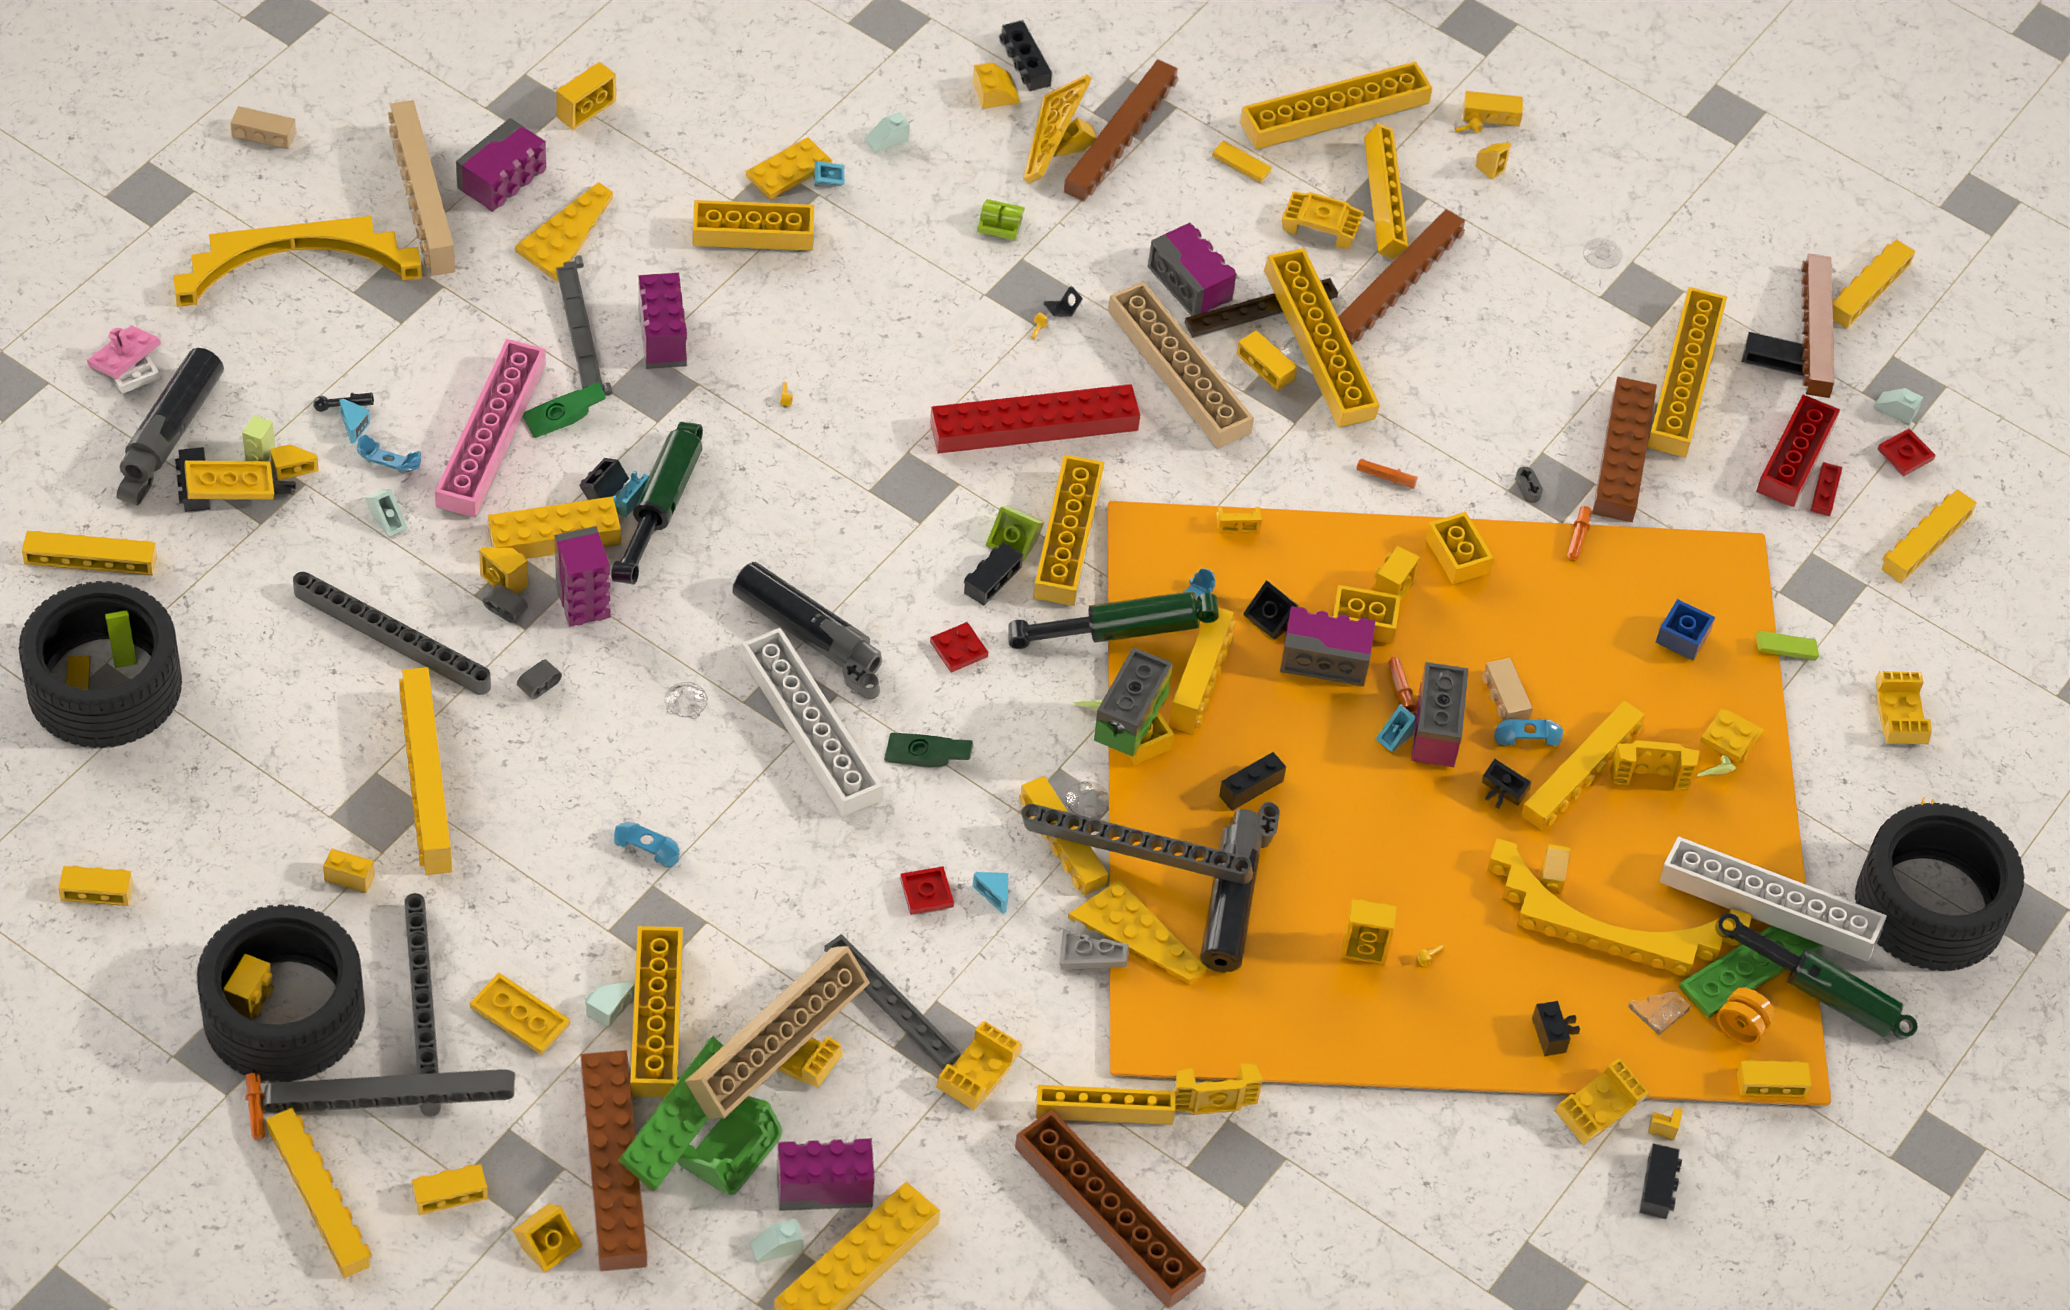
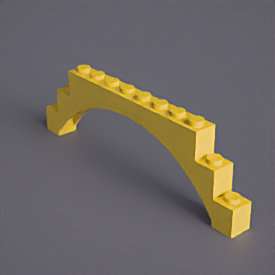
M361 216L209 234L211 252L191 255L193 273L173 275L177 307L198 305L197 300L212 284L237 267L264 256L292 250H333L358 255L389 268L401 276L402 281L421 279L422 267L418 247L398 249L395 231L374 234L372 217Z
M1496 839L1487 871L1508 877L1502 898L1514 903L1523 904L1517 925L1527 930H1535L1547 936H1555L1571 943H1578L1591 949H1598L1614 956L1628 958L1634 962H1641L1657 969H1664L1689 977L1695 956L1703 960L1716 961L1722 941L1732 946L1742 945L1734 939L1723 938L1718 935L1715 930L1717 920L1685 930L1647 932L1612 926L1590 918L1559 900L1534 877L1517 851L1518 844ZM1731 908L1729 913L1736 915L1743 925L1749 927L1753 914ZM1728 920L1723 921L1724 929L1732 931L1733 924Z

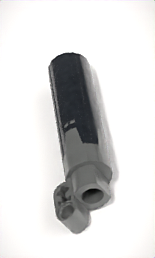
M193 348L189 351L125 449L126 455L119 466L120 471L125 477L118 487L117 499L134 505H139L152 486L154 471L159 470L163 466L223 374V363L212 351L204 348Z
M751 562L741 569L733 583L732 593L734 596L842 667L843 678L847 687L866 699L872 700L878 697L880 686L875 673L882 664L881 651L870 645L869 636L758 562ZM869 684L874 685L871 688H866V686Z
M1272 802L1262 804L1257 814L1250 810L1237 809L1230 821V826L1222 830L1219 850L1249 858L1252 865L1253 878L1248 883L1240 884L1214 877L1200 956L1202 964L1213 971L1222 973L1238 970L1242 965L1260 850L1270 844L1277 832L1280 811L1278 806ZM1219 863L1216 866H1223L1225 863ZM1241 868V869H1239L1238 871H1239V872H1243V871H1245V870H1247V869H1246V868Z

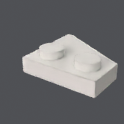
M146 355L119 378H114V381L123 394L143 385L151 384L161 378L157 368L149 356Z

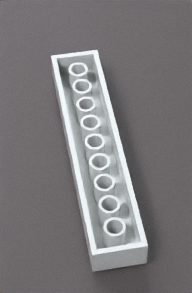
M778 628L743 642L742 660L842 817L880 802L882 798V784L782 629Z
M1679 836L1664 863L1660 883L1730 910L1733 908L1753 914L1752 918L1866 962H1869L1887 915Z

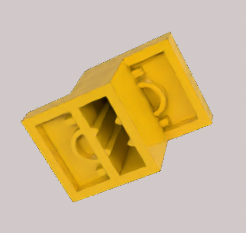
M1721 709L1702 735L1700 742L1736 762L1740 761L1743 763L1762 736L1764 729L1727 709Z

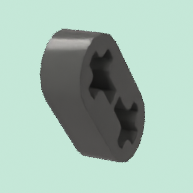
M1520 467L1517 470L1515 482L1522 496L1528 502H1538L1541 499L1543 489L1536 474L1529 467Z

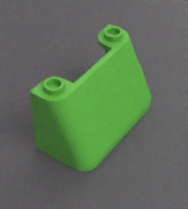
M748 1096L725 1118H721L696 1149L689 1145L677 1163L721 1192L734 1195L778 1143L782 1135V1127L768 1101Z

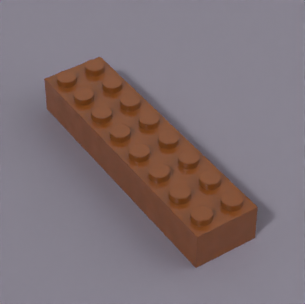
M1617 376L1611 400L1592 514L1633 523L1638 504L1657 384Z

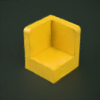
M1674 1107L1671 1117L1653 1112L1648 1133L1675 1140L1683 1110Z

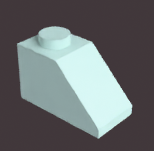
M901 112L884 117L865 137V141L874 153L909 141L910 124Z
M1906 388L1882 392L1874 404V408L1910 425L1919 411L1923 397Z
M381 489L365 497L372 516L388 537L408 528L391 489Z
M629 981L599 986L594 993L591 992L585 1001L586 1015L610 1027L634 997L635 983Z
M797 1219L773 1224L752 1239L750 1244L756 1263L802 1253L803 1238Z

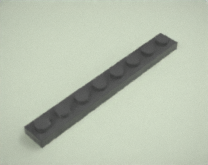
M842 934L824 946L825 952L835 947L848 946L870 982L863 990L942 1069L947 1064H952L960 1058L961 1052Z

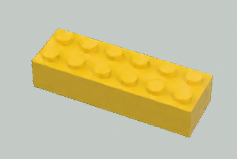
M694 200L693 246L813 251L814 205Z
M613 497L488 515V532L492 548H513L518 553H522L526 559L555 555L554 535L597 526L603 547L621 545V527Z
M1219 607V618L1212 623L1203 622L1172 704L1169 727L1192 735L1196 727L1200 728L1204 716L1202 714L1208 708L1210 700L1208 698L1213 694L1216 684L1215 679L1219 678L1222 668L1221 663L1225 662L1228 652L1227 647L1231 646L1234 636L1233 631L1236 624L1233 621L1234 612Z

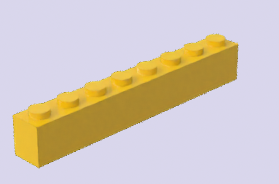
M1377 123L1364 136L1378 253L1394 260L1408 247L1394 131Z
M1624 700L1527 800L1523 806L1521 817L1541 831L1547 825L1551 826L1556 820L1557 814L1559 812L1563 813L1568 808L1570 801L1579 797L1582 788L1592 783L1597 772L1602 773L1607 766V762L1610 759L1613 760L1617 744H1629L1634 734L1638 735L1644 727L1642 722L1645 714Z
M290 1108L267 1118L268 1132L343 1279L370 1268L369 1258L372 1257L371 1251L367 1244H362L360 1229L357 1225L353 1226L349 1208L347 1206L343 1207L341 1203L343 1198L339 1189L333 1188L331 1184L333 1183L332 1175L328 1169L324 1170L322 1166L324 1162L320 1152L314 1151L312 1147L314 1146V1141L310 1133H305L303 1129L305 1125L301 1115L296 1116L293 1108Z

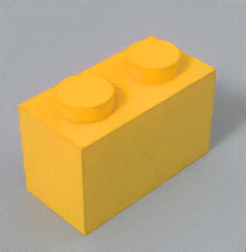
M331 848L323 864L324 881L363 893H367L375 877L374 861Z

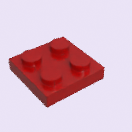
M1910 428L1879 444L1877 449L1903 476L1933 461L1936 456Z
M968 622L930 637V643L951 673L988 657V650Z
M944 866L900 874V881L910 915L954 907Z

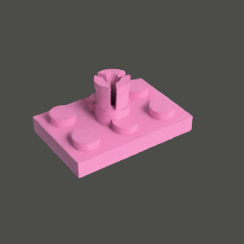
M132 325L125 330L115 328L108 334L111 341L90 357L87 363L89 367L117 379L157 348L161 342L159 337Z

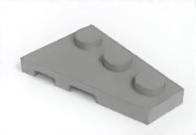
M1063 929L1060 955L1061 970L1128 967V944L1108 939L1096 940L1090 938L1089 935L1081 933L1079 936Z

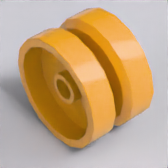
M1737 988L1721 1007L1716 1018L1721 1030L1728 1037L1741 1044L1754 1045L1763 1037L1765 1030L1772 1024L1776 1015L1773 1006L1763 995L1748 988Z

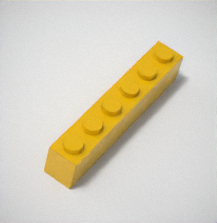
M1897 239L1891 245L1887 244L1882 254H1877L1872 260L1871 265H1866L1859 277L1855 276L1848 288L1844 287L1839 297L1832 299L1833 320L1847 329L1911 265L1916 251Z
M1958 489L1952 494H1947L1940 506L1936 505L1928 517L1924 516L1921 519L1917 528L1913 527L1904 540L1900 539L1897 542L1893 551H1887L1882 559L1884 563L1881 570L1902 583L1972 516L1977 502Z
M27 531L22 555L24 564L153 576L157 550L156 543L149 541Z
M1045 776L1021 786L1019 799L1023 807L1028 804H1036L1068 812ZM1057 821L1050 822L1049 824L1053 825L1057 823ZM1074 826V827H1071L1070 829H1071V830H1074V829H1077L1078 827H1077V826ZM1041 834L1045 840H1048L1053 854L1059 857L1063 870L1070 874L1074 887L1079 889L1083 896L1107 886L1108 873L1091 846Z
M1037 1085L1035 1119H1039L1052 1109L1062 1120L1173 1125L1175 1091Z

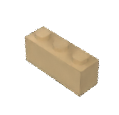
M238 106L230 122L232 137L289 149L296 134L294 118Z
M1511 658L1487 662L1482 673V679L1484 684H1487L1489 687L1490 698L1492 701H1495L1499 718H1502L1503 721L1507 719L1529 720L1532 706Z

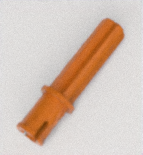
M1360 459L1357 464L1358 471L1392 481L1394 485L1398 483L1414 489L1417 483L1418 476L1401 472V469L1395 470Z
M1588 506L1580 507L1578 518L1574 521L1575 529L1567 554L1568 559L1577 561L1586 531L1590 528L1589 521L1593 511Z
M1391 657L1388 661V666L1396 687V697L1400 700L1402 706L1413 712L1416 706L1412 698V689L1408 686L1400 659L1398 657Z
M250 1073L245 1076L247 1085L245 1098L249 1104L251 1136L254 1140L265 1138L262 1106L264 1093L261 1092L260 1074Z

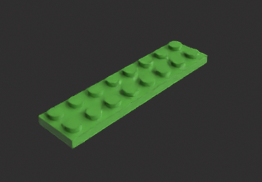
M1771 926L1760 933L1798 956L1801 955L1805 948L1816 952L1824 947L1822 944L1775 926ZM1742 944L1682 981L1679 988L1709 1019L1719 1012L1735 989L1748 988L1755 990L1787 969Z
M714 1036L707 1040L618 1160L651 1191L659 1187L708 1120L685 1081L724 1046Z

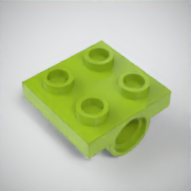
M986 199L982 206L977 233L1016 241L1025 207Z

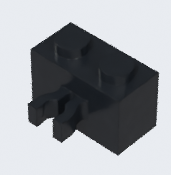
M603 458L588 473V476L582 479L579 486L587 500L613 497L623 488L629 477L619 460Z
M1497 759L1493 760L1482 777V783L1493 790L1485 797L1487 802L1499 793L1498 802L1495 804V807L1498 809L1502 805L1503 797L1519 806L1531 787V781Z
M1558 1001L1536 1004L1532 1016L1544 1056L1566 1053L1571 1039L1569 1034L1575 1035L1580 1032L1579 1026L1573 1027L1569 1025L1576 1022V1015H1571L1564 1019Z

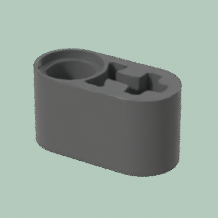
M497 584L483 598V604L488 610L510 623H514L528 609L527 602L521 596L500 584Z
M544 659L524 672L517 680V686L534 700L558 684L562 678V673Z

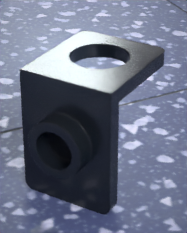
M1070 286L1061 301H1045L1043 304L1053 316H1073L1083 298L1073 286ZM1071 294L1075 297V303L1072 306L1068 301Z

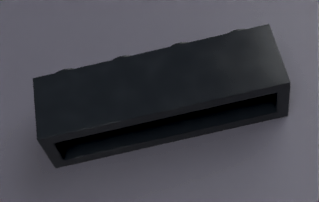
M1748 332L1741 362L1800 376L1805 374L1802 373L1805 360H1802L1804 347H1802L1801 343Z

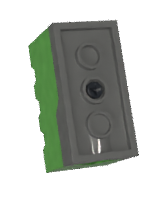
M1133 647L1097 709L1094 741L1134 757L1140 747L1141 740L1149 730L1150 724L1155 720L1159 708L1164 704L1169 695V682L1173 663Z

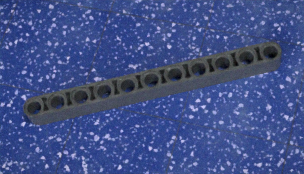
M298 572L293 576L294 595L298 599L476 694L484 695L490 691L491 674L489 669L310 573Z
M1028 804L1021 811L1024 826L1031 832L1240 884L1248 883L1253 878L1251 861L1242 855L1036 804ZM1031 816H1036L1034 819H1028ZM1057 821V823L1053 825L1049 824L1050 822ZM1074 826H1077V827H1078L1077 829H1074V830H1071V829H1070L1071 827H1074ZM1092 832H1099L1096 835H1091ZM1114 837H1120L1117 840H1111ZM1135 842H1141L1139 845H1132ZM1157 847H1161V848H1162V849H1160V850H1158V851L1153 850V849H1155V848H1157ZM1178 852H1182V853H1183V854L1180 855V856H1175V854L1178 853ZM1197 858H1204L1202 861H1196ZM1219 863H1225L1223 866H1216ZM1241 868H1246V869H1247V870H1245V871H1243V872H1239V871H1238V870L1241 869Z
M412 893L405 898L404 903L418 1074L439 1073L425 899L419 893ZM441 1104L420 1105V1109L424 1115L432 1117L439 1114Z
M508 1069L275 1082L265 1085L263 1109L269 1113H281L290 1108H293L294 1112L509 1100L514 1097L515 1073Z

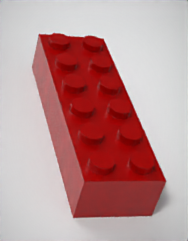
M1803 394L1761 475L1756 492L1794 508L1836 424L1841 409Z

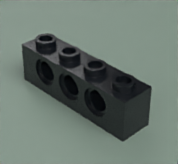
M1021 20L1002 25L1001 34H999L1000 43L1005 46L1008 57L1013 60L1014 68L1016 71H1019L1022 83L1026 84L1029 91L1050 87L1052 71L1025 22Z

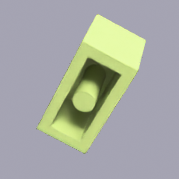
M254 415L242 432L245 459L248 461H268L270 449L276 448L273 422Z

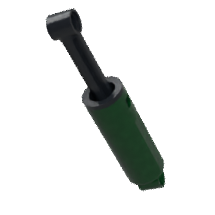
M681 421L677 429L668 434L633 509V516L639 524L623 558L620 561H615L611 571L612 581L636 584L639 576L638 564L653 531L662 530L668 526L702 452L703 427L701 424Z
M1188 591L1089 605L1088 617L1030 625L1025 620H1013L1008 624L1009 646L1014 649H1024L1028 647L1031 641L1091 633L1093 642L1099 643L1198 629L1200 621L1212 623L1219 618L1218 597L1211 593H1204L1197 598L1195 592Z
M1727 913L1716 921L1715 930L1718 935L1723 938L1734 939L1790 971L1787 983L1881 1037H1886L1890 1031L1899 1039H1906L1916 1033L1918 1028L1917 1021L1910 1015L1901 1014L1904 1006L1902 1002L1813 951L1805 948L1801 955L1798 956L1743 925L1739 918L1732 913ZM1723 921H1730L1733 924V930H1725ZM1901 1021L1909 1025L1907 1033L1900 1029Z

